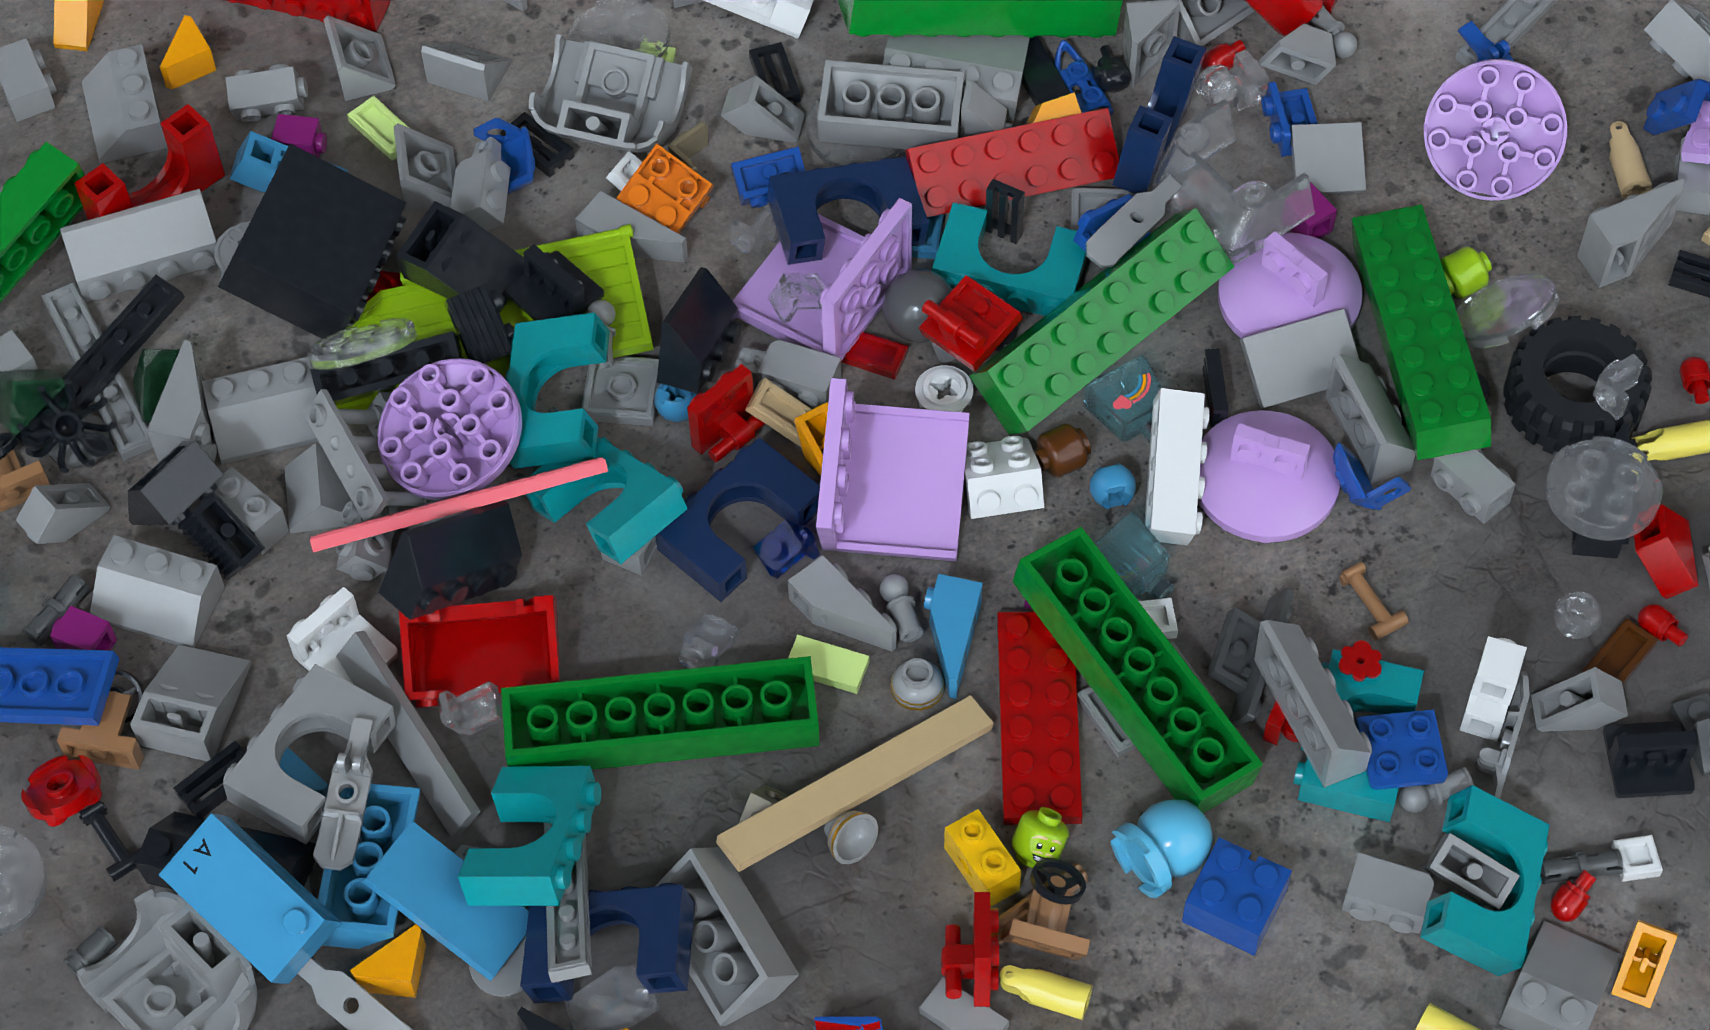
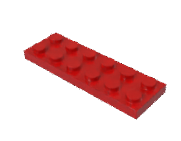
M1108 108L905 150L927 218L950 213L953 202L975 208L986 206V189L992 179L1024 191L1025 197L1114 179L1119 163Z
M997 612L1003 825H1018L1021 816L1025 812L1030 810L1039 811L1041 807L1057 811L1062 816L1061 821L1065 824H1082L1076 666L1035 612Z

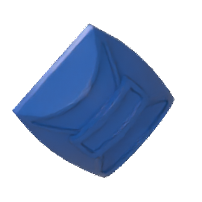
M494 118L473 130L474 136L483 141L493 137L501 143V160L511 167L508 194L521 190L533 182L535 157L533 156L530 134L526 127L520 129L500 118ZM492 129L505 130L506 136L500 134L491 135L487 132Z
M1342 443L1336 445L1332 458L1336 466L1335 476L1339 480L1342 491L1349 496L1351 503L1368 509L1381 510L1382 506L1411 490L1409 483L1401 477H1396L1373 489L1357 455ZM1397 488L1393 492L1383 495L1385 492Z

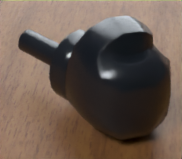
M1102 46L1100 48L1102 58L1098 60L1097 67L1092 68L1093 79L1105 92L1116 93L1123 91L1130 84L1131 74L1122 63L1120 57H1111L1108 46Z

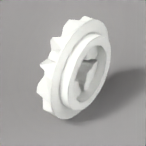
M948 365L935 366L920 375L915 386V396L918 399L920 408L962 412L967 405H971L973 384L969 376L959 368ZM951 384L950 395H945L944 398L939 400L938 391H943Z

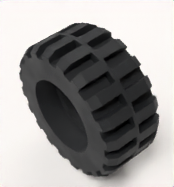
M1568 316V320L1562 321L1561 317L1548 320L1546 327L1542 323L1532 328L1529 335L1521 338L1517 344L1516 351L1513 352L1503 389L1505 410L1510 417L1513 416L1511 423L1519 433L1524 431L1526 433L1524 438L1532 445L1536 443L1542 445L1543 451L1552 455L1554 451L1563 453V458L1575 459L1576 455H1583V459L1595 458L1600 451L1604 455L1623 423L1629 424V436L1631 438L1641 422L1652 389L1650 386L1652 381L1651 369L1649 366H1646L1648 359L1641 349L1636 350L1637 343L1629 335L1624 337L1620 334L1621 329L1615 325L1610 324L1608 327L1601 324V319L1593 317L1590 318V321L1581 320V316ZM1563 372L1582 374L1596 381L1605 390L1608 397L1596 402L1573 401L1557 393L1550 386L1546 378Z

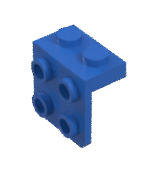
M1434 709L1356 718L1355 726L1359 733L1364 732L1367 735L1372 746V754H1370L1366 770L1371 788L1380 790L1440 784L1446 781L1448 770Z

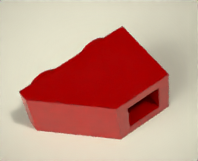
M1663 504L1637 515L1636 524L1632 525L1635 550L1661 596L1668 599L1699 586L1689 520Z

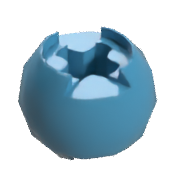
M659 384L654 396V405L659 414L666 420L682 422L689 420L687 406L698 394Z
M1116 463V465L1104 468L1099 467L1090 478V493L1094 501L1105 509L1123 504L1126 506L1136 494V480L1131 470L1122 464Z

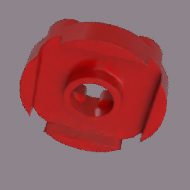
M64 755L53 758L36 768L27 778L30 785L26 792L23 788L21 792V799L30 815L35 819L44 820L48 826L54 827L61 825L68 817L78 813L86 806L98 802L103 794L100 788L101 776L93 761L84 755H78L80 760L69 761L67 756Z

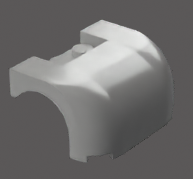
M556 34L554 58L548 82L539 96L534 92H530L529 110L535 121L547 132L554 135L626 152H650L656 143L660 146L666 144L675 132L683 111L693 68L688 62L684 61L681 65L667 62L663 58L652 54L592 41H584V43L566 40L562 35Z
M151 889L136 897L134 902L137 908V920L127 939L118 949L102 961L91 966L82 967L76 972L81 987L106 1013L109 1011L126 1030H248L255 1016L258 991L250 962L179 894L176 895L170 892L153 893Z

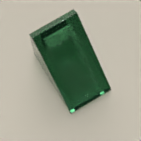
M142 349L133 377L142 422H151L180 349Z
M51 369L0 371V423L15 436L20 432L17 428L19 423L25 427L47 405L39 394V386H45L47 393L52 399L65 387L64 380Z

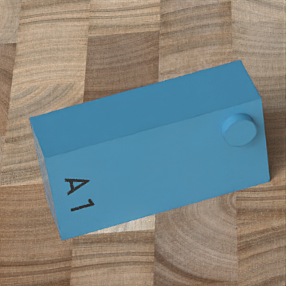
M211 813L159 873V876L271 983L289 984L341 923L339 919L228 816Z

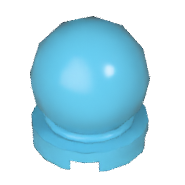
M1164 800L1152 804L1140 816L1137 826L1125 822L1113 830L1112 833L1116 838L1110 841L1115 857L1123 871L1127 874L1133 870L1144 883L1138 889L1150 898H1158L1172 887V877L1182 878L1192 874L1208 859L1213 843V835L1210 821L1197 806L1186 800Z

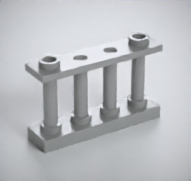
M321 389L304 416L363 521L377 518L385 506H412L415 508L437 502L436 500L418 497L405 489L404 491H384L378 479H393L388 473L386 465L369 464L362 452H379L378 427L391 392H379L367 410L338 409L329 392ZM347 424H365L374 437L353 436ZM441 518L423 522V524L426 525L438 521Z

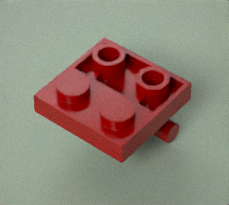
M965 275L939 305L931 299L923 304L922 312L928 315V318L919 326V330L923 336L976 372L1023 318L1018 310Z
M740 364L732 372L724 373L713 387L705 393L696 395L689 406H687L691 447L700 455L709 450L708 455L716 463L733 449H741L755 437V432L765 425V423L745 411L753 395L752 372L743 364Z
M974 892L973 944H961V927L956 924H950L945 927V947L941 950V973L945 976L946 997L949 999L960 998L962 996V979H973L974 1007H990V990L998 991L999 911L998 908H991L990 892Z

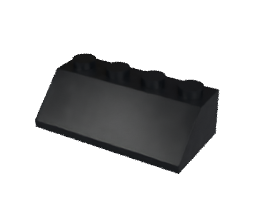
M505 500L404 531L378 593L411 620L425 614H432L451 605H457L476 596H482L490 591L509 586L517 576L516 569L522 558L509 503Z
M174 811L149 828L135 860V864L147 884L174 890L159 876V873L206 818ZM241 827L303 887L305 886L315 863L313 853L316 843L308 842L305 845L294 838Z

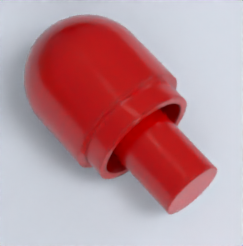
M1238 40L1230 46L1227 43L1218 44L1207 51L1201 65L1203 71L1209 76L1217 77L1232 69L1237 63V57L1246 52L1244 43Z
M1693 356L1685 359L1679 369L1683 388L1689 394H1693L1697 404H1705L1710 400L1708 393L1710 389L1709 366L1700 357Z
M1648 604L1640 610L1638 614L1639 626L1661 642L1668 639L1678 647H1681L1687 641L1689 635L1677 627L1679 621L1675 618V615L1662 606Z
M1583 870L1574 883L1568 880L1565 885L1562 884L1550 902V910L1553 916L1562 922L1576 920L1589 904L1588 901L1591 896L1587 892L1597 879L1586 870Z

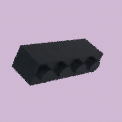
M451 331L313 368L310 371L316 394L321 389H325L329 392L335 405H340L375 396L379 392L393 391L406 378L427 364L447 359H464L458 335Z

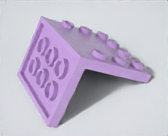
M901 198L897 200L891 209L887 208L882 213L877 228L872 234L868 233L865 237L818 214L826 237L822 260L788 265L781 242H779L734 298L733 302L738 307L737 318L779 340L840 357L842 361L845 354L849 352L859 339L860 334L865 331L883 307L884 295L889 284L898 275L912 269V204Z
M831 378L816 522L822 550L957 562L970 414L856 404L854 392L848 391L846 379Z

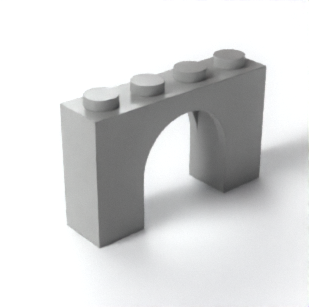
M314 664L307 675L302 674L297 679L293 687V693L286 702L276 706L271 714L269 724L262 733H256L247 746V752L238 763H233L226 771L223 785L228 801L306 845L321 825L326 800L325 796L291 778L280 768L281 758L285 750L293 741L312 732H331L349 740L353 717L374 721L368 751L375 754L396 726L393 706Z

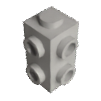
M278 64L269 67L267 71L241 70L236 72L235 76L225 77L229 110L236 120L247 123L261 120V116L273 114L275 116H278V114L294 115L295 111L304 110L303 98L308 97L307 83L305 77H300L293 66L289 67L285 64Z
M1481 449L1433 458L1434 464L1430 476L1438 488L1450 493L1467 514L1475 516L1483 524L1510 504L1516 484L1505 470L1497 468L1490 462Z
M349 501L341 515V520L344 522L343 527L364 522L353 502ZM385 506L378 517L396 513L397 506ZM397 530L336 546V553L339 554L336 569L350 574L355 580L370 582L382 572H386L393 557V552L391 551L392 538Z

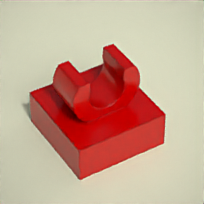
M1275 701L1266 722L1263 740L1277 746L1283 733L1284 737L1289 741L1299 742L1280 706Z

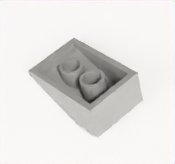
M183 341L147 429L158 462L182 441L192 440L199 444L213 462L216 458L217 446L214 444L212 426L202 384L204 379L191 341Z
M1544 921L1499 1024L1511 1030H1589L1620 954Z

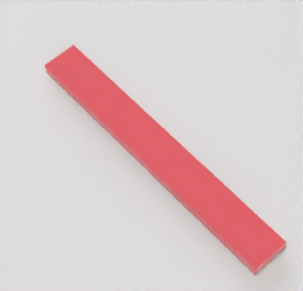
M597 457L312 535L309 538L311 548L314 553L608 472L606 460L603 457Z

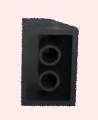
M700 267L662 322L657 383L696 394L700 392L706 381H712L717 364L725 361L730 344L737 343L741 331V324L737 323L738 307L707 268Z

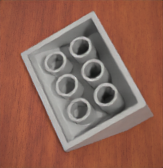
M889 35L882 65L964 72L963 97L966 82H974L1007 108V122L1014 123L1030 38L1022 35H1005L1003 37H992L989 35H971L969 37H959L957 35H938L936 37L904 35L894 37Z

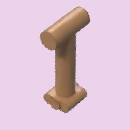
M1359 562L1342 571L1339 581L1342 586L1351 584L1377 623L1370 626L1368 630L1371 637L1377 641L1409 624V620L1402 610L1390 615L1364 578V573L1366 572L1364 563Z

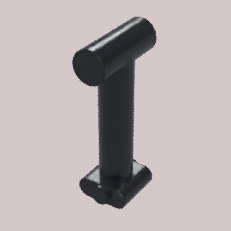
M99 800L80 811L79 818L86 826L92 825L116 863L106 868L109 876L115 882L137 868L135 860L141 848L129 854L105 817L108 809Z

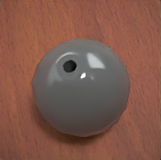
M917 268L898 275L887 287L883 300V314L893 333L909 342L924 343L930 341L919 330V326L928 318V315L922 312V306L929 299L939 305L953 290L949 282L939 274L926 269Z

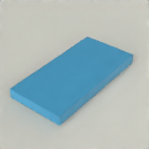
M411 821L362 883L491 981L525 937L529 911L523 906H468L458 879V874L464 860L415 822Z

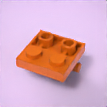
M656 143L616 199L680 234L699 207L703 209L711 199L708 194L714 188V185Z

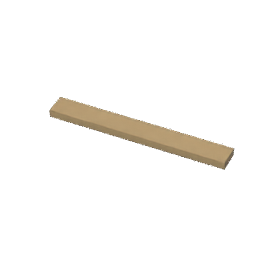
M970 695L719 834L716 843L737 871L740 872L992 730L994 723Z

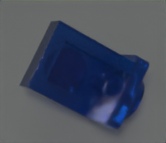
M786 519L753 547L770 576L777 579L804 556L815 560L820 555L814 545L817 539L813 532L804 524L799 526Z

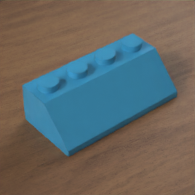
M381 784L370 785L353 864L341 871L324 869L318 901L339 919L341 923L322 946L360 949L394 937L399 910L362 882L411 821L415 822L421 793L420 788ZM345 788L341 792L340 797L342 799L351 798L354 794V789Z

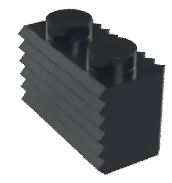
M483 284L445 300V307L468 359L489 364L511 355V339L514 337V329L510 322L504 325L498 311L503 310L504 307L496 289L489 291L487 284Z
M215 492L178 523V529L183 530V535H188V540L193 541V546H198V551L203 552V557H208V563L217 565L220 574H224L225 580L233 577L265 549L263 544Z

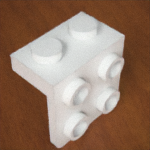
M1008 436L996 442L973 441L967 444L964 476L971 519L1044 508L1041 467L1029 439L1020 436Z
M345 587L341 588L336 594L327 596L315 612L308 618L298 621L287 635L294 658L308 671H310L314 664H317L352 684L353 682L336 656L354 632L365 631L387 666L398 657L397 647L359 614L354 595Z

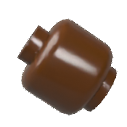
M1065 423L1040 434L1037 439V450L1034 453L1041 471L1047 470L1052 476L1060 478L1083 468L1087 463V455L1091 454V447L1086 434L1081 428H1074L1072 425Z

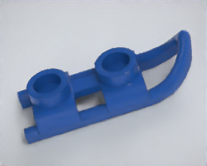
M1062 40L1056 51L1054 66L1070 94L1074 93L1072 90L1073 86L1077 85L1082 93L1076 95L1081 113L1103 107V109L1108 108L1109 114L1112 115L1114 110L1103 90L1094 81L1088 64L1066 40ZM1064 51H1067L1074 59V62L1070 63L1068 68L1061 70V56Z

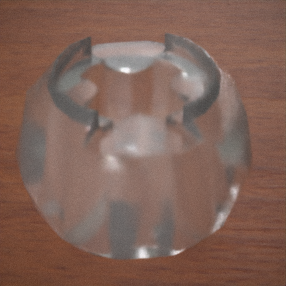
M1225 65L1208 66L1198 76L1196 90L1198 94L1201 93L1208 107L1221 108L1228 106L1237 96L1239 91L1238 80L1233 78L1228 70L1229 67Z
M1575 591L1567 593L1558 600L1554 607L1553 617L1556 628L1564 636L1582 639L1588 638L1598 630L1602 623V610L1599 602L1591 594Z

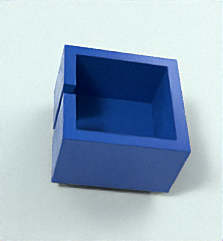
M1219 837L1185 901L1182 922L1255 956L1288 890L1292 870L1261 856L1257 858L1256 862L1250 860L1252 852Z

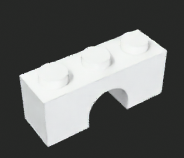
M1488 636L1460 731L1498 741L1527 647L1517 645L1514 641L1507 638L1497 639Z

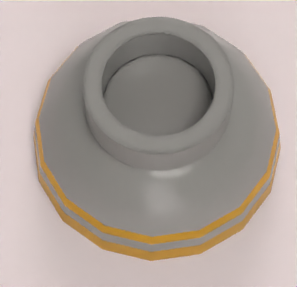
M914 658L903 662L895 669L890 682V691L893 699L900 706L909 710L922 711L932 708L941 700L945 690V681L941 671L932 662L921 658Z
M851 810L827 822L824 832L827 836V844L831 855L841 864L848 865L858 862L865 857L873 848L878 837L879 827L876 819L866 812Z

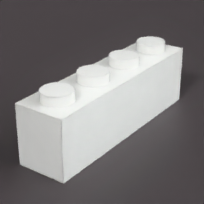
M1161 388L1153 400L1143 540L1187 546L1196 534H1200L1203 517L1202 512H1197L1198 499L1203 497L1205 478L1199 475L1200 464H1204L1207 454V442H1202V429L1207 428L1209 421V407H1204L1205 394Z

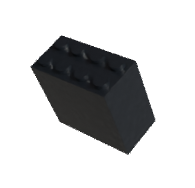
M290 143L218 287L336 345L346 327L353 326L355 321L359 320L367 304L366 300L379 279V272L382 266L385 265L394 247L393 243L406 222L407 218L401 214L407 202Z

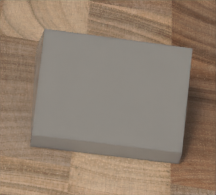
M1176 0L1126 3L1122 48L1125 67L1131 74L1129 84L1131 87L1134 88L1163 60L1173 37H1177L1180 2Z
M329 15L323 19L345 101L389 91L396 86L381 34Z
M451 41L423 45L421 50L427 83L488 102L510 65V59Z
M397 123L394 126L400 185L403 199L407 202L405 205L406 212L429 209L434 201L450 206L456 169L453 146Z
M314 443L284 467L290 533L343 526L344 522L341 520L342 511L345 505L352 501L320 444Z

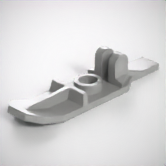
M1169 175L1153 191L1137 193L1086 242V256L1100 268L1114 267L1139 240L1163 219L1166 203L1183 186Z
M1520 671L1517 688L1502 731H1504L1499 751L1483 748L1476 762L1478 770L1492 775L1494 796L1499 799L1530 696L1529 678L1526 671Z
M353 717L345 753H339L337 761L333 765L320 831L313 853V858L320 868L341 871L353 864L373 770L367 757L373 720ZM345 788L354 789V794L349 799H342L340 797L341 792Z
M312 957L299 971L298 974L312 986L317 1004L346 1029L414 1030L345 972L327 970ZM351 998L357 999L359 1003V1008L355 1013H351L347 1009V1003Z

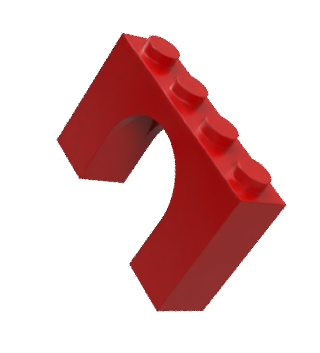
M189 104L162 121L160 125L168 147L166 162L154 180L136 192L128 193L125 183L104 163L76 181L74 184L87 219L91 220L200 189L202 192L225 176L210 123Z

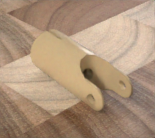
M1621 121L1612 123L1610 126L1612 138L1609 141L1611 148L1609 159L1622 198L1625 199L1633 194L1640 195L1651 191L1652 184L1640 148L1635 139L1630 135L1628 126Z

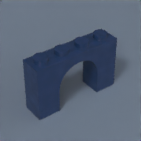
M1176 36L1173 37L1163 57L1147 108L1139 106L1128 129L1113 180V186L1134 194L1148 192L1190 104L1207 48Z
M906 157L885 158L865 163H850L844 166L816 168L795 173L786 172L770 176L767 201L788 265L822 260L826 237L817 210L822 205L838 199H851L862 202L872 208L879 218L887 208L891 209L899 198L911 203L912 246L925 244L929 222Z
M759 437L750 446L742 447L734 460L724 469L720 468L715 471L710 477L709 482L700 491L692 492L685 499L684 502L688 509L655 536L657 550L717 600L722 602L747 579L746 560L717 537L710 528L715 516L731 504L752 501L771 508L800 531L817 515L820 485Z
M662 883L658 887L638 888L627 886L621 888V890L606 892L588 890L590 937L597 931L611 925L626 924L638 928L639 947L636 977L647 992L653 994L688 991L695 902L684 886L675 883ZM529 906L520 986L534 1004L571 1001L573 999L575 978L551 983L548 974L546 906Z

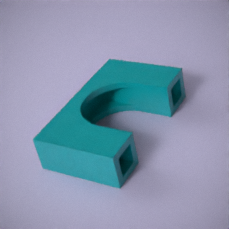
M953 202L932 266V271L945 278L952 289L967 275L999 298H1002L1016 310L1046 316L1079 289L1088 257L1086 252L1073 241L1076 230L1056 226L1046 260L1033 271L1022 274H1008L989 266L979 253L986 229L987 210Z
M595 312L515 323L514 337L511 339L510 366L505 375V380L510 384L518 398L522 413L520 441L509 463L514 469L595 458L599 426L583 408L551 413L536 412V400L539 391L554 374L570 367L606 363L610 330Z
M602 436L601 438L597 437L595 458L603 457L606 460L608 472L528 493L526 496L534 511L555 523L588 496L604 489L623 488L622 493L612 503L586 523L598 551L622 564L688 508L681 495L684 492L683 488L673 476L669 475L666 477L659 473L652 464L640 462L628 450L624 449L622 451L616 448L607 438ZM586 460L545 464L530 476Z
M1333 649L1330 663H1321L1323 669L1328 668L1333 674L1337 694L1341 701L1346 700L1349 703L1353 713L1365 711L1378 714L1413 712L1416 709L1424 670L1380 660L1381 674L1376 678L1366 677L1365 680L1358 682L1352 678V675H1345L1340 672L1338 664L1342 658L1341 651ZM1307 758L1306 763L1298 761L1293 784L1300 786L1297 799L1299 801L1390 823L1398 788L1380 790L1371 788L1366 771L1323 787Z
M591 766L501 767L491 792L500 822H543L552 824V827L542 837L524 846L515 848H469L458 874L467 905L559 906L565 889L570 887L571 872L575 861H578L581 857V844L585 833L590 832L594 808L600 804L601 786L599 782H595Z
M1473 785L1449 796L1442 831L1447 834L1451 833L1520 876L1500 910H1488L1451 891L1428 901L1420 938L1498 977L1522 968L1528 956L1527 943L1530 928L1535 919L1534 906L1536 895L1542 882L1540 874L1543 858L1548 849L1547 837L1550 825Z

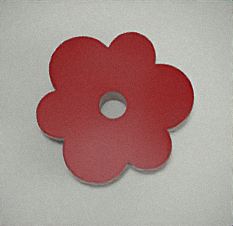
M1359 640L1352 647L1345 646L1342 648V658L1338 664L1340 672L1345 675H1352V678L1358 682L1365 680L1366 677L1376 678L1381 674L1382 667L1379 662L1382 655L1378 650H1372L1368 642Z

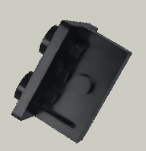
M535 244L523 252L524 274L505 288V295L534 321L583 314L588 310L592 302L601 300L604 297V290L559 251H553L551 254L549 252L544 253Z
M1679 721L1616 724L1604 727L1603 736L1615 796L1617 798L1693 793L1695 785L1690 760L1698 745L1695 730L1683 731L1682 724Z

